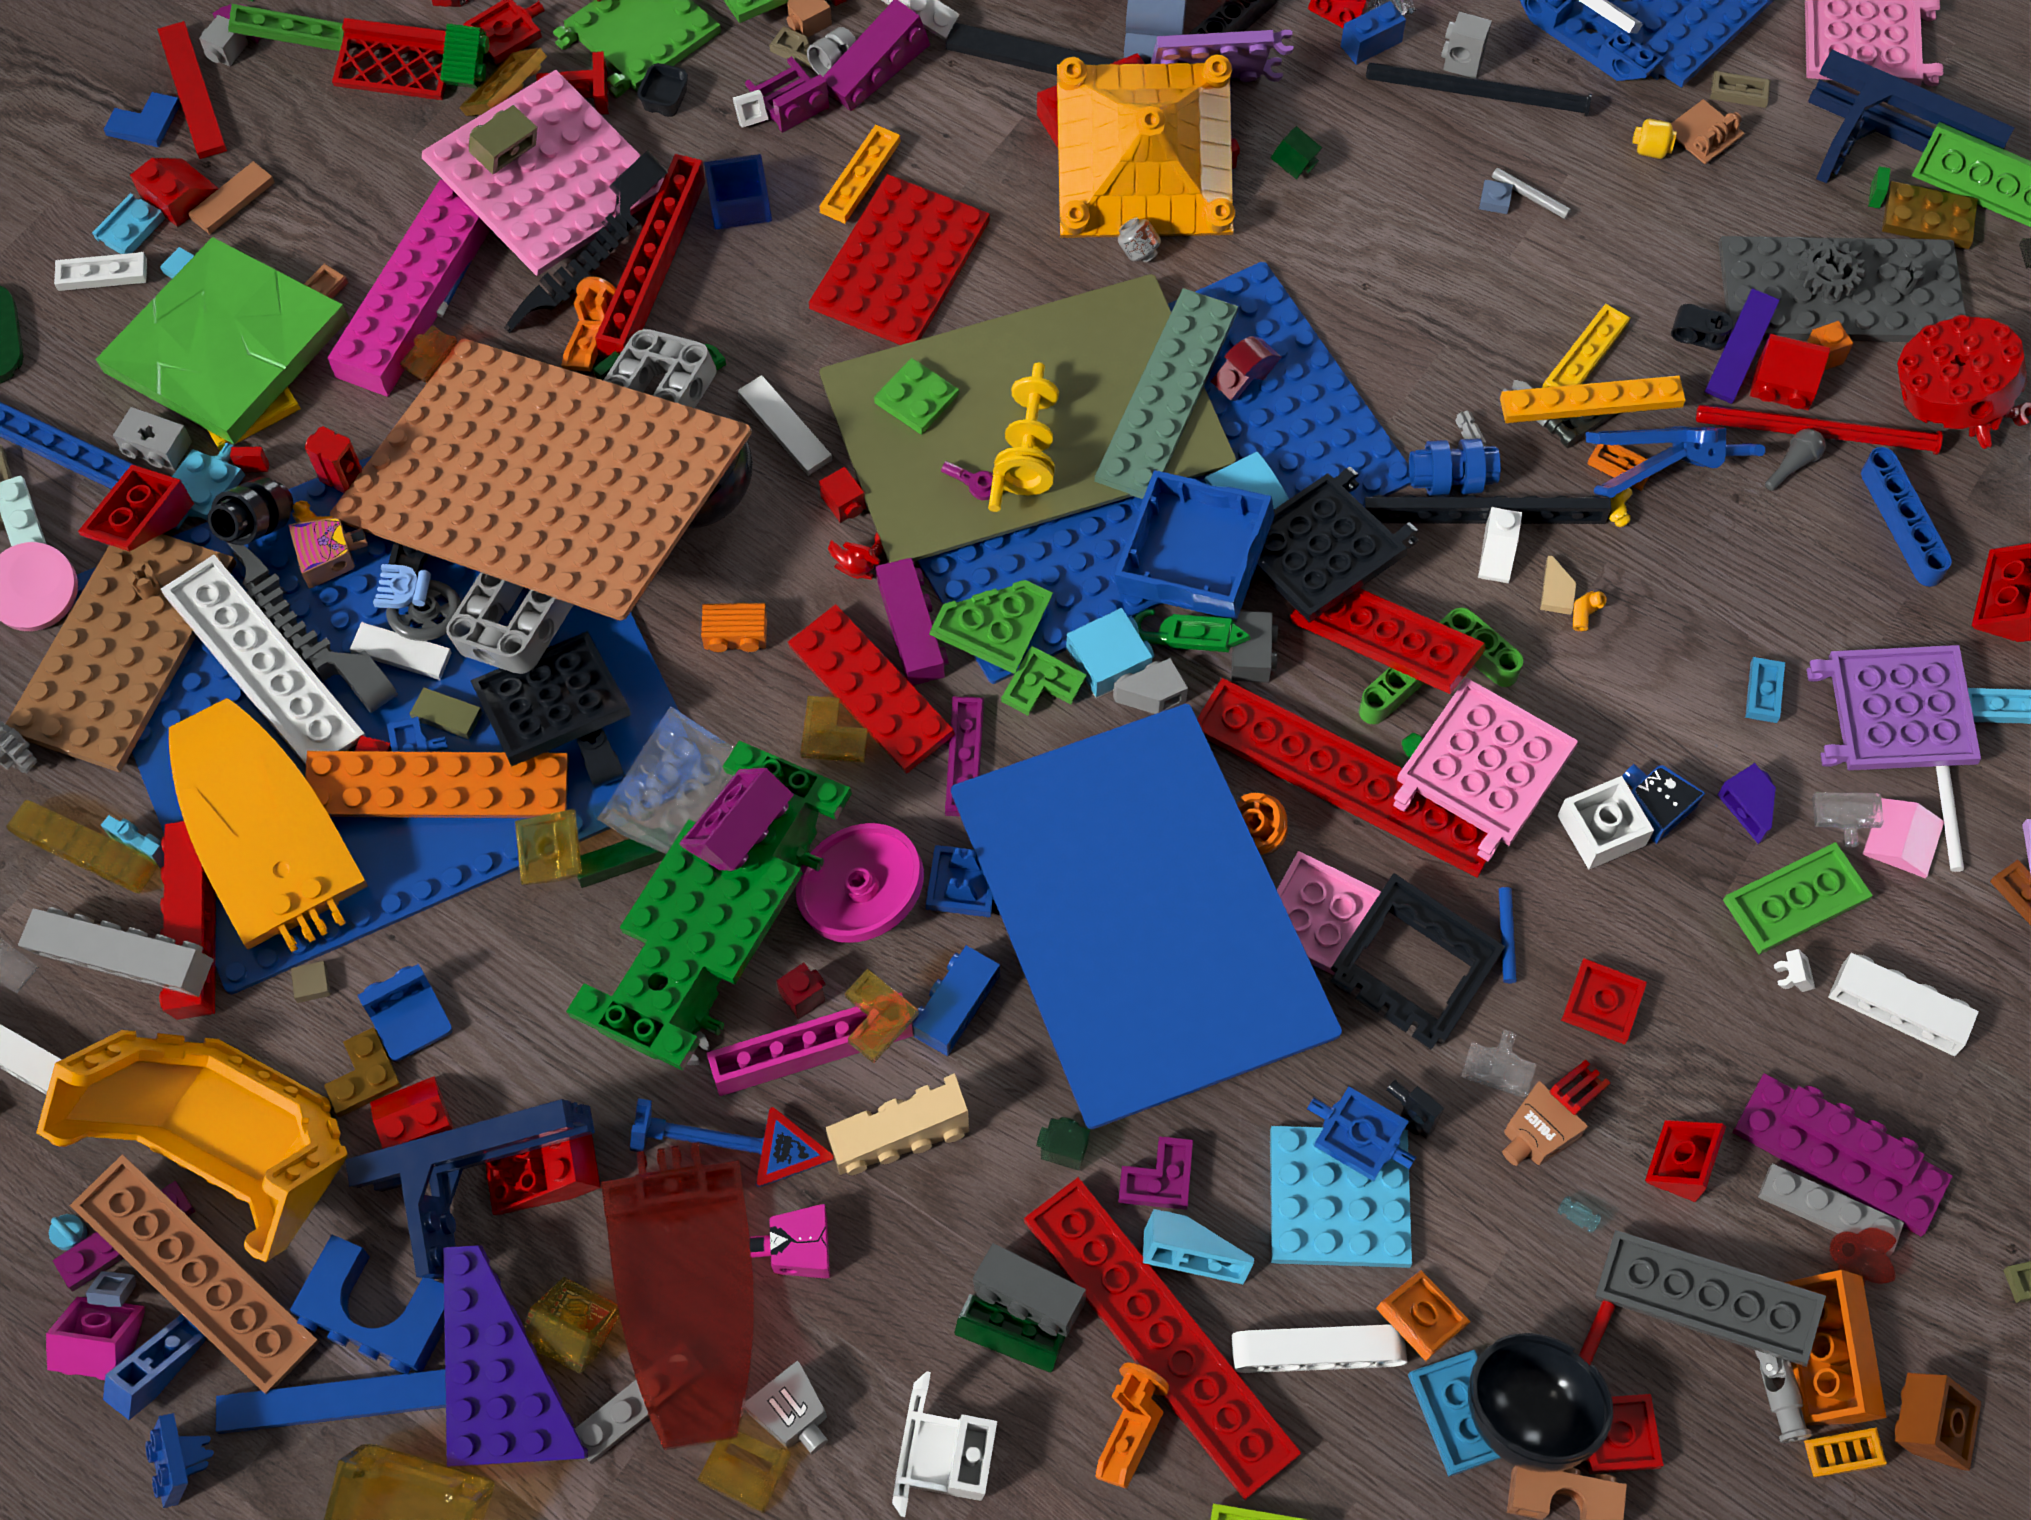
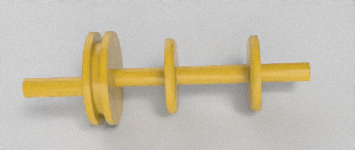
M1034 363L1032 376L1023 377L1012 385L1011 395L1018 404L1027 408L1026 418L1014 421L1008 425L1005 430V439L1013 448H1007L999 452L994 460L993 480L988 509L992 512L1001 510L1003 489L1017 495L1030 496L1041 494L1049 490L1053 485L1055 464L1048 455L1042 452L1053 443V433L1049 427L1038 422L1037 419L1039 410L1047 409L1056 404L1059 399V390L1055 384L1043 378L1045 370L1043 363Z

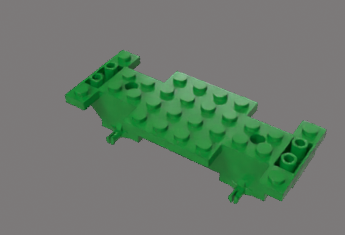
M738 741L722 766L725 773L734 776L739 769L767 768L794 794L788 801L789 807L781 817L772 821L767 828L769 830L767 836L760 843L753 845L747 853L749 855L747 861L739 869L733 871L718 870L679 844L696 823L688 819L620 926L624 934L645 943L616 991L610 996L584 983L566 1010L569 1017L598 1030L599 1033L682 1071L700 1043L699 1038L694 1034L701 1028H704L718 1036L721 1034L720 1030L724 1028V1022L709 1016L710 1007L719 994L716 987L721 979L736 985L801 879L803 872L799 867L805 865L817 872L821 870L820 866H823L824 859L809 853L810 844L818 833L816 829L818 814L820 813L837 820L852 795V791L848 786L742 741ZM667 983L663 989L657 990L660 984Z

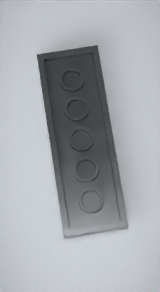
M1615 1230L1595 1298L1807 1367L1826 1296Z

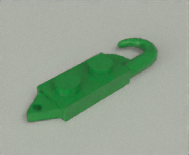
M1154 609L1143 610L1134 617L1139 629L1138 634L1143 642L1168 645L1170 648L1229 652L1231 647L1251 639L1245 631L1235 625L1231 618L1173 614V616H1169L1163 621L1158 632H1150L1141 629V622L1147 616L1154 615Z

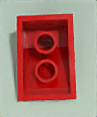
M131 464L78 530V533L81 536L130 552L176 527L194 503L180 479Z

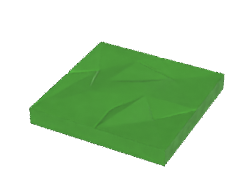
M212 237L95 360L105 374L235 444L350 318L343 304Z

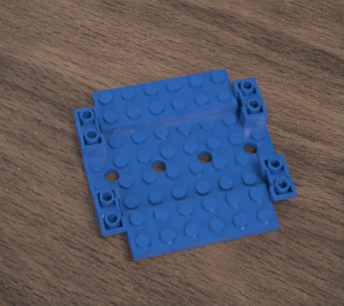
M1520 0L1530 22L1616 81L1646 78L1648 75L1658 80L1663 75L1682 88L1774 0H1631L1627 2L1608 0L1642 23V27L1637 34L1628 33L1579 0ZM1586 29H1594L1598 33L1590 34L1586 32Z

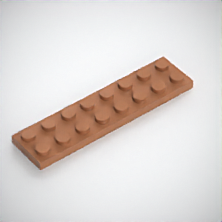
M123 1154L69 1205L265 1394L271 1389H275L320 1342L304 1326L297 1324V1320Z

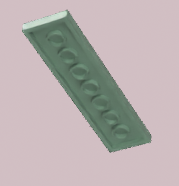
M1182 289L1096 472L1095 482L1143 499L1153 471H1166L1237 316L1238 306L1194 291Z

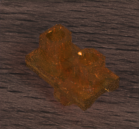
M431 325L424 335L418 334L414 338L415 346L400 362L401 368L412 373L417 379L428 383L434 375L433 371L446 359L457 344L456 337L444 334L437 327Z

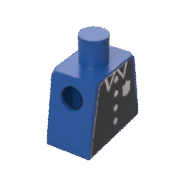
M1633 764L1622 775L1625 782L1633 788L1631 790L1632 794L1654 829L1650 838L1656 844L1692 813L1705 795L1702 790L1664 765H1659L1647 776L1639 767Z

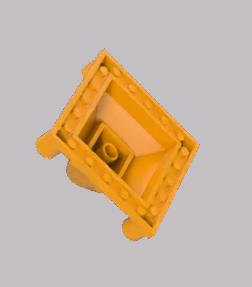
M1217 54L1210 56L1205 63L1085 65L1079 58L1069 57L1060 64H1057L1060 238L1118 237L1120 235V227L1135 217H1138L1139 220L1147 219L1159 236L1233 235L1235 208L1232 199L1230 105L1232 66L1228 58Z

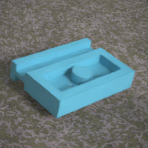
M130 193L92 233L97 241L101 240L106 246L120 254L133 253L163 222L165 216L161 210L141 199H136Z

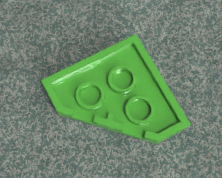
M1027 580L1013 583L1012 586L1000 590L995 588L972 595L970 599L945 603L929 635L1015 674L1053 592Z

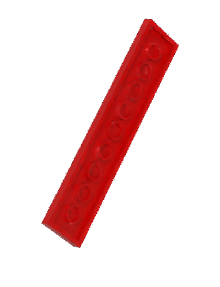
M1221 678L1199 714L1197 720L1208 741L1476 878L1479 877L1487 861L1477 855L1480 850L1478 847L1488 833L1416 792L1405 812L1393 806L1396 801L1394 797L1403 785L1397 781L1398 774L1403 768L1224 678Z
M1079 1177L1024 1217V1223L1070 1281L1086 1289V1301L1135 1363L1153 1370L1166 1380L1169 1390L1168 1394L1162 1397L1244 1500H1247L1301 1455L1299 1449L1149 1264L1143 1263V1256Z

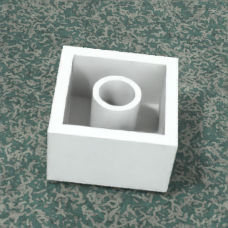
M1622 776L1565 799L1558 813L1561 823L1589 870L1646 846L1654 831Z

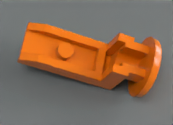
M586 277L577 285V297L573 304L579 321L564 351L561 365L563 369L591 372L599 354L595 337L616 291V288L605 279Z
M1131 1362L1124 1363L1119 1369L1124 1378L1121 1385L1117 1384L1111 1397L1119 1404L1123 1411L1098 1460L1095 1475L1100 1481L1127 1489L1164 1413L1152 1400L1153 1394L1165 1396L1169 1390L1168 1383L1159 1374L1145 1366Z

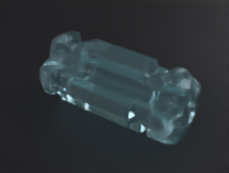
M1566 1196L1558 1207L1557 1212L1560 1215L1562 1213L1566 1214L1568 1220L1581 1228L1586 1226L1588 1232L1592 1233L1595 1231L1601 1221V1216L1599 1214L1593 1215V1210L1578 1201L1573 1203L1570 1201L1571 1197Z

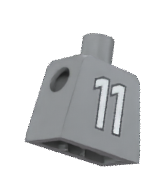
M798 1360L743 1403L748 1414L787 1449L801 1440L807 1450L814 1454L828 1442V1439L817 1427L827 1418L825 1409Z

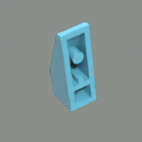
M1153 1209L1144 1229L1143 1263L1242 1285L1254 1264L1252 1256L1188 1216Z

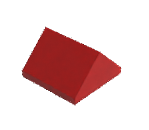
M1665 1120L1645 1181L1652 1186L1696 1202L1707 1188L1726 1126L1723 1123Z

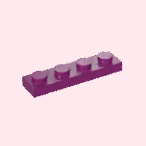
M176 1181L161 1189L187 1216L195 1212L189 1199ZM95 1232L52 1261L67 1287L71 1291H75L98 1276L101 1271L107 1270L124 1258L102 1236Z

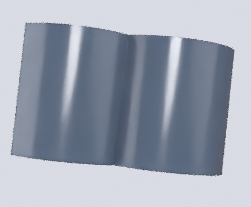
M1128 0L1124 58L1138 53L1145 64H1151L1157 36L1183 35L1187 0Z

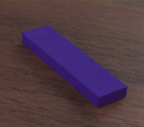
M1751 289L1707 384L1705 393L1730 404L1733 403L1780 301L1779 299L1756 289Z

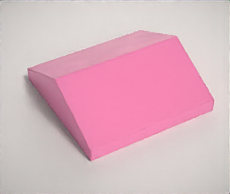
M1881 798L1862 855L1926 878L1944 821L1919 803Z

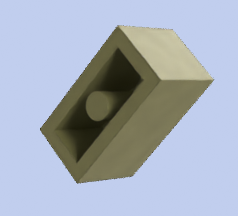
M512 105L505 111L497 112L490 121L484 125L476 126L471 131L469 153L490 173L495 174L536 145L538 127Z

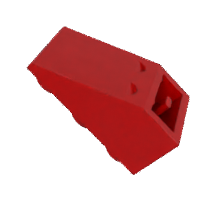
M592 1134L485 1163L493 1215H501L570 1200L601 1188Z

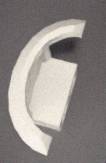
M928 1371L914 1382L904 1429L892 1500L894 1507L901 1517L906 1515L909 1488L979 1501L983 1499L986 1492L997 1421L968 1415H961L960 1419L957 1420L923 1413L931 1374Z

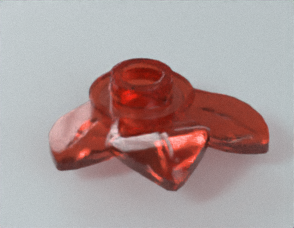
M1869 1227L1858 1234L1844 1231L1832 1238L1829 1251L1833 1260L1838 1263V1270L1863 1276L1864 1286L1866 1280L1879 1284L1895 1280L1894 1267L1890 1259L1885 1255L1896 1243V1238L1884 1230ZM1845 1243H1852L1855 1248L1854 1253L1850 1256H1845L1842 1252V1246Z

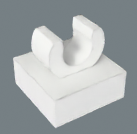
M760 90L733 97L739 125L742 128L769 120Z
M1799 949L1786 952L1788 962L1779 961L1774 964V969L1777 972L1789 971V976L1786 979L1778 981V985L1781 988L1789 989L1795 985L1802 992L1815 989L1808 957Z

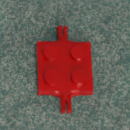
M502 0L466 21L463 25L479 27L486 32V36L489 37L487 55L497 65L504 61L512 52H518L542 38L541 30L534 24L532 18L545 12V9L540 1L525 9L517 5L513 0Z

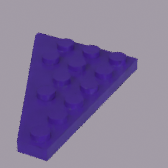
M477 1245L443 1248L447 1467L588 1458V1449L584 1448L573 1426V1420L569 1413L565 1411L559 1393L536 1355L537 1351L533 1343L529 1341L526 1330L513 1305H510L500 1285L501 1281L496 1272L492 1270L489 1264L490 1260L483 1247Z

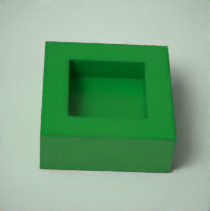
M1878 167L1871 183L1868 207L1880 209L1888 192L1891 168Z

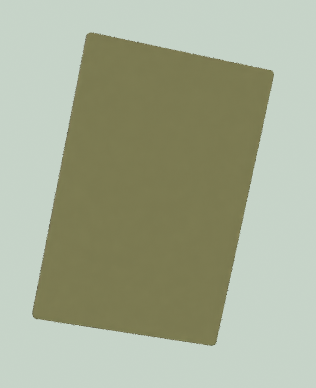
M1145 275L822 367L819 370L820 379L858 482L864 491L865 501L888 563L911 557L914 562L1133 497L1129 493L1095 482V475L1171 314L1167 301L1154 275ZM911 358L959 389V395L922 435L874 403V396ZM1034 363H1043L1045 365L1043 378L1051 381L1059 390V399L1056 404L1047 409L1039 410L1037 419L1038 422L1049 427L1053 433V443L1049 448L1042 451L1055 464L1053 485L1049 490L1041 494L1030 496L1017 495L1003 489L1001 510L992 512L988 509L989 500L982 501L977 499L969 492V486L941 472V468L944 462L948 461L973 474L979 471L993 473L994 460L999 452L1007 448H1013L1005 439L1006 428L1012 422L1026 418L1027 408L1018 404L1012 397V385L1023 377L1032 376ZM1205 387L1201 392L1165 473L1193 479L1217 472L1236 462V457Z

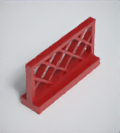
M344 18L342 25L344 36L332 79L334 86L443 100L446 84L440 80L438 75L442 70V63L433 68L428 59L435 54L443 55L446 31ZM351 43L362 44L365 47L363 51L353 57L349 54ZM382 47L390 48L392 53L381 60H378L374 54L375 51ZM409 50L416 51L419 56L407 64L400 57ZM370 55L376 63L362 71L357 63ZM398 59L403 67L389 75L384 66ZM424 62L430 70L416 78L411 70ZM353 65L359 72V74L351 79L342 78L343 72ZM379 69L386 76L378 83L370 82L367 78ZM406 73L413 79L406 86H398L395 83L396 79ZM435 76L438 80L437 89H424L421 84Z

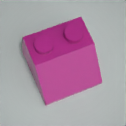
M77 1296L46 1333L47 1370L62 1372L66 1375L76 1374L105 1380V1375L133 1353L144 1317L145 1306L124 1303L122 1307H106L104 1305L88 1304L87 1298Z

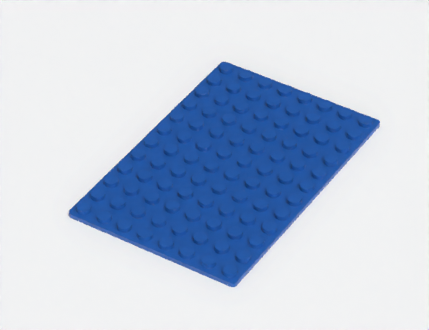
M1189 704L1165 710L963 781L951 787L952 798L1087 1128L1096 1129L1340 1038L1342 1029Z

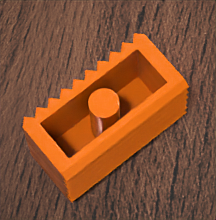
M765 603L702 604L701 638L704 649H709L713 652H724L728 648L732 650L735 648L741 649L746 652H754L759 648L765 649L767 642V610Z

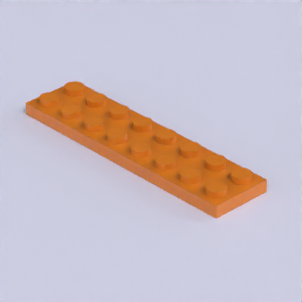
M307 751L305 779L330 817L566 818L569 755L568 753H542L511 767L505 752Z

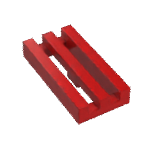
M1586 1059L1558 1081L1549 1091L1573 1115H1576L1593 1101L1611 1083L1606 1078L1600 1081L1597 1077L1601 1073L1597 1069L1592 1072L1589 1071L1587 1068L1590 1063ZM1581 1075L1584 1079L1564 1095L1561 1091ZM1591 1084L1594 1088L1574 1104L1571 1099Z

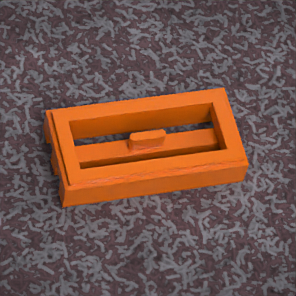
M1598 444L1587 464L1615 478L1634 467L1628 464L1629 462L1638 465L1646 461L1647 458L1620 445ZM1602 449L1605 450V451H1607V452H1609V453H1611V454H1613V455H1615V456H1618V458H1616V457H1614V456H1612V455H1610V454H1608V453L1602 451ZM1650 476L1632 485V487L1642 491Z

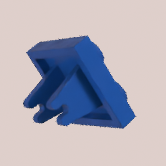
M935 845L926 898V910L991 917L993 896L973 849Z
M174 1413L158 1417L154 1429L150 1431V1441H146L145 1444L147 1460L149 1463L154 1462L156 1476L152 1477L154 1495L156 1498L161 1497L163 1508L179 1504L188 1485L187 1477L205 1470L208 1467V1462L205 1460L212 1458L214 1454L213 1450H205L204 1447H201L210 1443V1436L178 1435Z

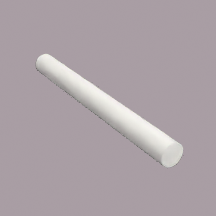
M1936 766L1950 870L1952 872H1960L1964 870L1950 767Z

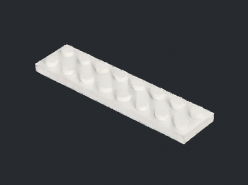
M212 555L161 588L166 599L305 766L307 751H348L358 744L360 736L365 737L360 727L215 555Z

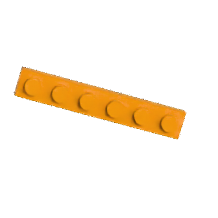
M1680 376L1502 391L1500 396L1505 423L1680 408L1684 406L1686 401Z

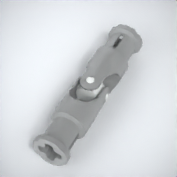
M1754 1350L1760 1360V1371L1771 1411L1776 1413L1782 1433L1779 1436L1780 1443H1790L1810 1438L1813 1435L1812 1431L1807 1429L1801 1410L1804 1404L1791 1362ZM1772 1378H1785L1783 1387L1778 1390Z

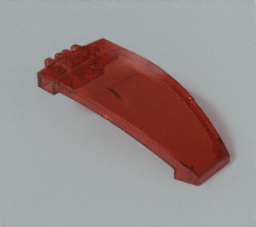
M699 1142L692 1143L691 1155L694 1160V1166L681 1167V1150L678 1146H671L674 1169L668 1170L665 1148H659L657 1162L660 1171L647 1173V1156L644 1151L637 1152L639 1174L635 1175V1177L601 1182L613 1280L622 1328L641 1395L664 1450L737 1439L744 1413L751 1370L754 1338V1277L741 1166L739 1160L705 1166L702 1164Z

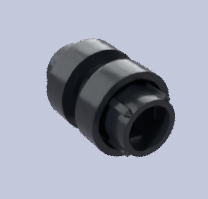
M258 477L218 494L209 511L208 524L212 533L220 540L234 545H246L283 528L289 521L294 505L293 498L285 485L266 477Z

